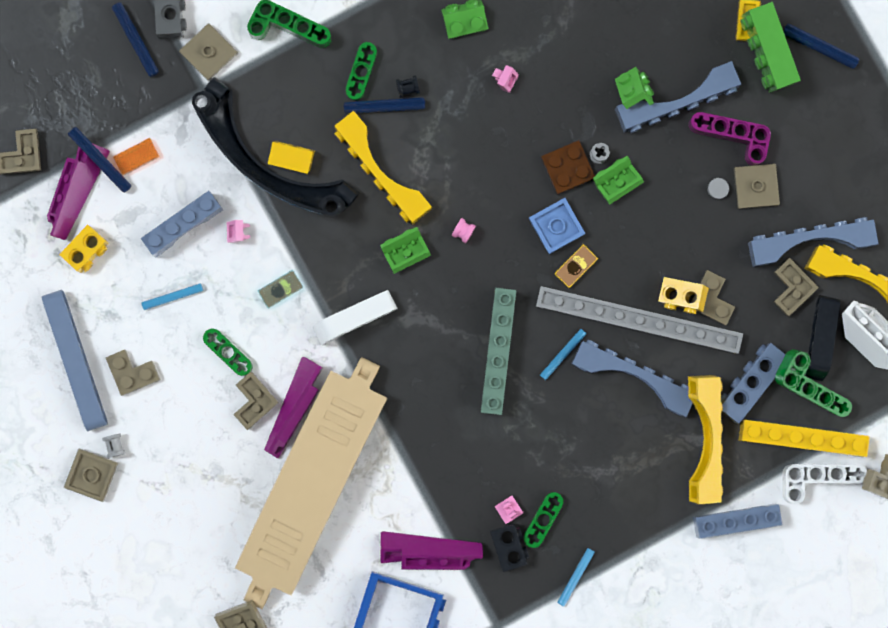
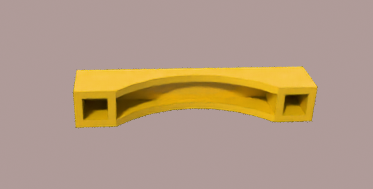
M354 111L334 126L336 130L335 136L341 143L345 141L348 144V152L354 159L358 157L361 160V168L367 175L370 173L375 178L374 184L380 191L383 189L388 194L387 200L393 207L396 205L401 210L399 214L406 223L410 221L413 225L432 210V206L418 190L409 189L397 184L379 169L369 150L367 126Z
M823 244V246L815 247L804 268L805 270L822 279L847 277L859 280L877 290L888 303L887 277L881 274L874 275L867 266L862 264L858 266L852 263L850 257L843 254L841 256L835 254L834 249Z
M713 375L688 376V397L699 413L704 436L700 462L689 480V501L697 504L722 502L721 496L723 495V487L721 485V475L723 474L721 454L723 452L721 444V433L723 431L721 423V412L723 409L721 403L722 382L721 377Z
M742 420L740 422L738 441L867 457L870 436Z

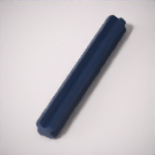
M121 2L116 3L112 6V10L149 77L157 75L159 70Z
M787 24L783 29L785 36L852 69L859 62L858 57L791 24Z
M424 98L344 103L345 114H350L352 111L355 113L425 109Z
M77 127L72 128L68 132V136L123 193L131 188V184Z

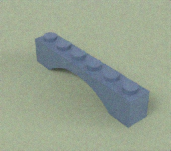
M731 61L713 68L699 88L681 99L671 102L654 103L652 105L641 100L628 109L623 104L618 105L615 111L623 131L629 130L630 133L642 129L641 125L649 123V126L660 122V118L668 115V118L677 116L682 109L687 108L688 111L699 107L698 103L705 100L707 103L713 102L718 99V95L723 93L726 96L737 92L736 88L741 85V82Z
M867 217L855 219V223L847 224V221L836 222L834 227L827 228V225L823 224L814 226V230L806 231V228L795 229L793 234L786 235V231L774 233V237L766 238L765 235L755 236L753 241L748 243L752 267L773 264L791 247L811 240L835 241L853 250L878 245L874 220H867Z
M593 341L581 342L571 365L587 373L612 370L633 375L653 389L665 409L679 416L687 417L693 404L688 397L687 385L682 384L680 387L673 384L674 379L665 375L662 378L654 375L656 371L646 366L641 369L635 366L637 362L626 357L622 360L616 357L618 353L607 348L603 351Z

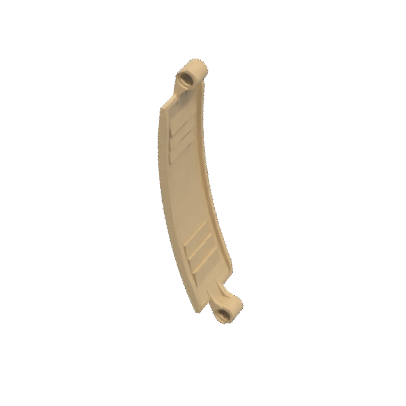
M361 357L349 379L330 371L235 566V569L252 577V582L243 599L244 601L253 600L256 607L263 609L272 588L292 596L387 400V397L370 390V385L375 379L380 365Z

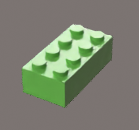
M773 2L751 9L741 15V26L750 37L747 39L751 51L754 50L756 58L754 61L757 69H761L763 75L761 80L764 88L768 89L770 93L801 81Z

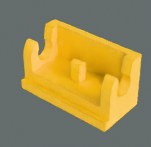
M273 141L268 164L308 174L315 150Z

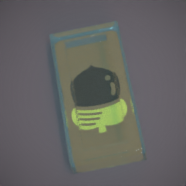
M292 269L259 289L258 293L269 309L304 287Z

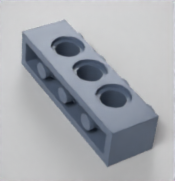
M772 343L760 346L755 353L758 355L753 362L750 360L743 368L745 373L742 377L739 378L737 376L730 385L731 391L721 396L723 406L721 413L735 424H739L775 379L776 372L786 355ZM762 360L767 361L769 364V369L766 372L760 369L759 365ZM750 376L756 379V386L754 388H750L747 385V379ZM736 393H741L744 397V401L740 405L734 401Z
M779 504L693 517L696 538L699 539L783 525Z

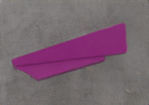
M93 144L107 159L110 151ZM78 147L76 159L68 157L66 159L47 214L48 222L53 225L50 236L62 240L67 239L101 171L80 147Z
M302 357L264 448L266 452L276 458L280 457L319 392V389L315 388L313 384L323 367L306 357Z
M386 531L381 532L380 563L401 561V570H465L470 566L472 560L483 558L482 543Z

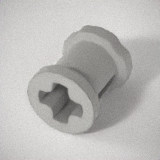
M604 143L595 144L590 152L591 160L596 164L604 163L610 154L609 147ZM602 149L604 156L601 155L600 158H598L596 156V151Z
M120 433L102 438L106 443L107 458L126 454L125 450H122Z

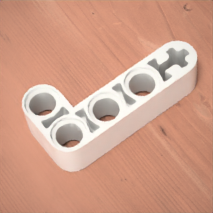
M386 290L319 321L313 326V329L323 346L352 330L395 311L397 307L389 290Z
M790 464L783 469L782 473L783 498L787 503L800 504L805 498V483H862L867 470L864 466L857 464ZM792 468L798 471V476L794 480L789 477V471ZM813 468L819 471V476L815 480L810 477V471ZM834 468H837L840 472L836 480L831 477V471ZM846 472H860V476H846ZM792 489L798 491V498L796 500H791L789 497V492Z

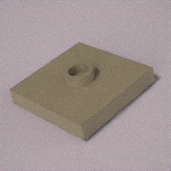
M210 23L179 51L207 81L213 78L238 54Z
M776 164L734 168L738 209L780 205Z
M78 448L64 488L104 502L118 462Z

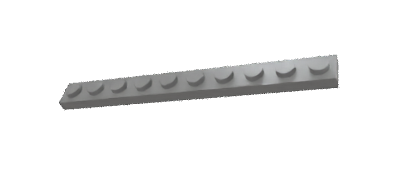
M540 286L536 303L538 308L739 354L743 333Z

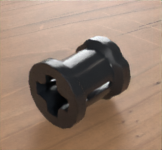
M416 75L411 79L396 80L400 98L410 93L416 92V94H420Z

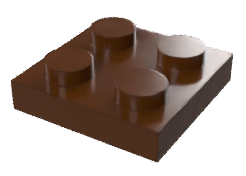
M579 140L541 156L557 195L589 182L595 177Z

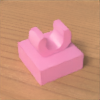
M506 65L504 71L496 68L492 76L498 81L497 84L503 91L510 93L519 75L514 68Z
M243 220L227 222V243H236L249 239L250 235L243 234V228L250 227V224H243Z
M512 495L494 506L505 524L523 514Z

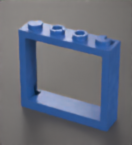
M374 571L371 572L354 628H363L378 580L434 598L435 602L426 628H438L440 620L436 618L438 612H443L446 603V600L443 599L444 594Z

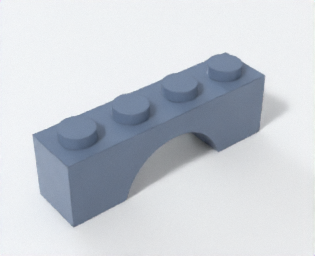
M207 191L144 235L141 240L154 257H158L172 247L184 234L196 226L209 221L222 212L223 209L212 193Z

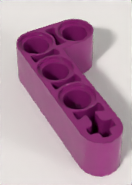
M703 112L695 113L690 119L689 129L695 134L747 144L745 160L749 165H760L766 159L771 136L767 126ZM697 119H701V127H697ZM721 123L724 126V131L718 132L714 124ZM735 127H741L744 130V136H738L735 133ZM761 131L764 134V140H758L755 137V132ZM757 151L760 154V160H754L751 157V152Z

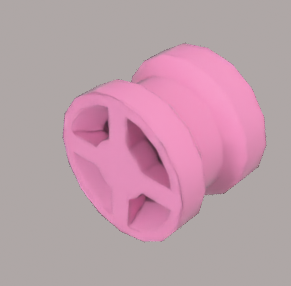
M461 218L452 236L461 238L462 242L466 244L476 226L474 224L469 225L465 219Z

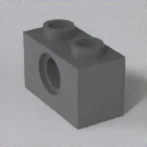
M154 0L156 35L158 38L184 37L183 31H187L186 19L182 18V11H185V0ZM168 12H176V16L173 19H166Z

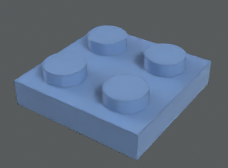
M566 198L529 217L548 254L585 235Z

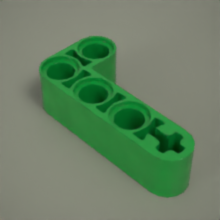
M261 0L257 4L247 25V30L254 40L264 39L271 25L318 48L328 47L332 40L330 31L325 26L270 0ZM264 7L272 9L268 15H263L261 10ZM282 16H289L290 21L288 23L282 24L279 22ZM302 24L309 26V29L304 33L298 31V27ZM255 25L263 27L260 33H253L252 28ZM324 33L326 39H321V41H319L317 35L322 36V34Z
M796 349L789 350L776 372L775 380L777 384L840 417L849 415L852 410V404L848 399L804 376L810 365L809 355ZM799 355L800 361L798 364H795V358ZM790 374V380L786 383L785 378ZM807 383V390L803 392V385ZM824 392V399L820 401V395ZM834 402H837L840 405V408L832 404Z

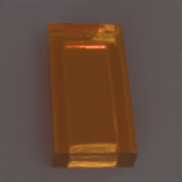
M150 138L113 156L123 176L160 157Z

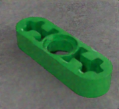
M370 42L360 45L347 82L346 95L352 101H358L364 96L377 56V49ZM368 47L371 48L373 55L369 54L367 62H371L370 65L362 62L365 57L362 50H367ZM359 66H364L367 69V74L364 77H358L355 73ZM353 78L360 81L358 90L361 92L360 94L356 93L355 96H352V92L349 91L350 88L354 89L356 81H352Z
M214 328L205 331L203 335L204 343L237 375L246 376L252 371L251 361L220 331ZM210 333L213 335L217 333L216 339L220 343H222L223 339L226 341V343L219 347L218 351L215 349L218 347L215 342H208L210 339L208 335ZM224 347H232L234 354L231 358L223 357L222 350ZM238 354L241 356L238 358L240 362L248 363L246 365L248 369L246 372L243 370L239 372V365L236 362L233 365L230 364Z
M551 492L545 496L524 534V542L527 546L536 548L543 542L563 506V498L560 494ZM557 496L559 505L552 507L551 511H555L552 516L548 511L542 509L544 506L548 509L550 505L548 499ZM547 514L549 516V523L546 526L538 524L537 519L539 515ZM535 524L539 529L545 531L543 534L539 531L537 534L539 541L530 544L528 535L534 534L536 529H533L532 526Z

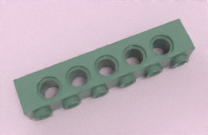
M495 288L481 413L502 415L516 290Z

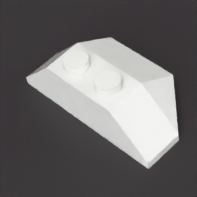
M857 301L851 302L842 313L845 338L875 367L888 370V321L874 307L858 303Z

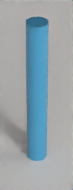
M201 283L141 302L143 309L146 310L202 292L203 287Z
M582 329L573 336L540 374L545 381L585 337L586 333Z
M587 548L557 602L563 607L595 553L591 549Z

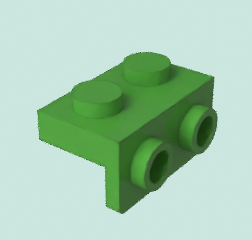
M468 0L465 2L466 4L462 5L451 4L441 10L448 39L488 29L485 10L481 0Z
M634 67L615 79L622 104L626 109L643 99L649 105L654 104L652 99L654 93L648 85L650 81L645 72L641 73L637 67Z
M628 156L618 159L612 166L601 170L593 178L596 188L609 205L644 183L643 178L633 167Z
M417 227L408 229L403 234L388 239L380 245L394 274L431 256Z

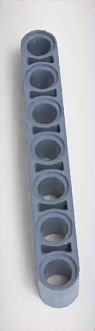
M61 289L42 296V302L86 431L108 425L63 290Z

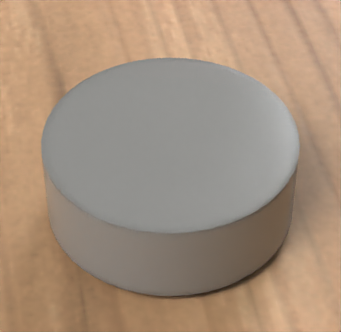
M722 178L713 179L708 185V194L713 199H722L728 194L729 185Z

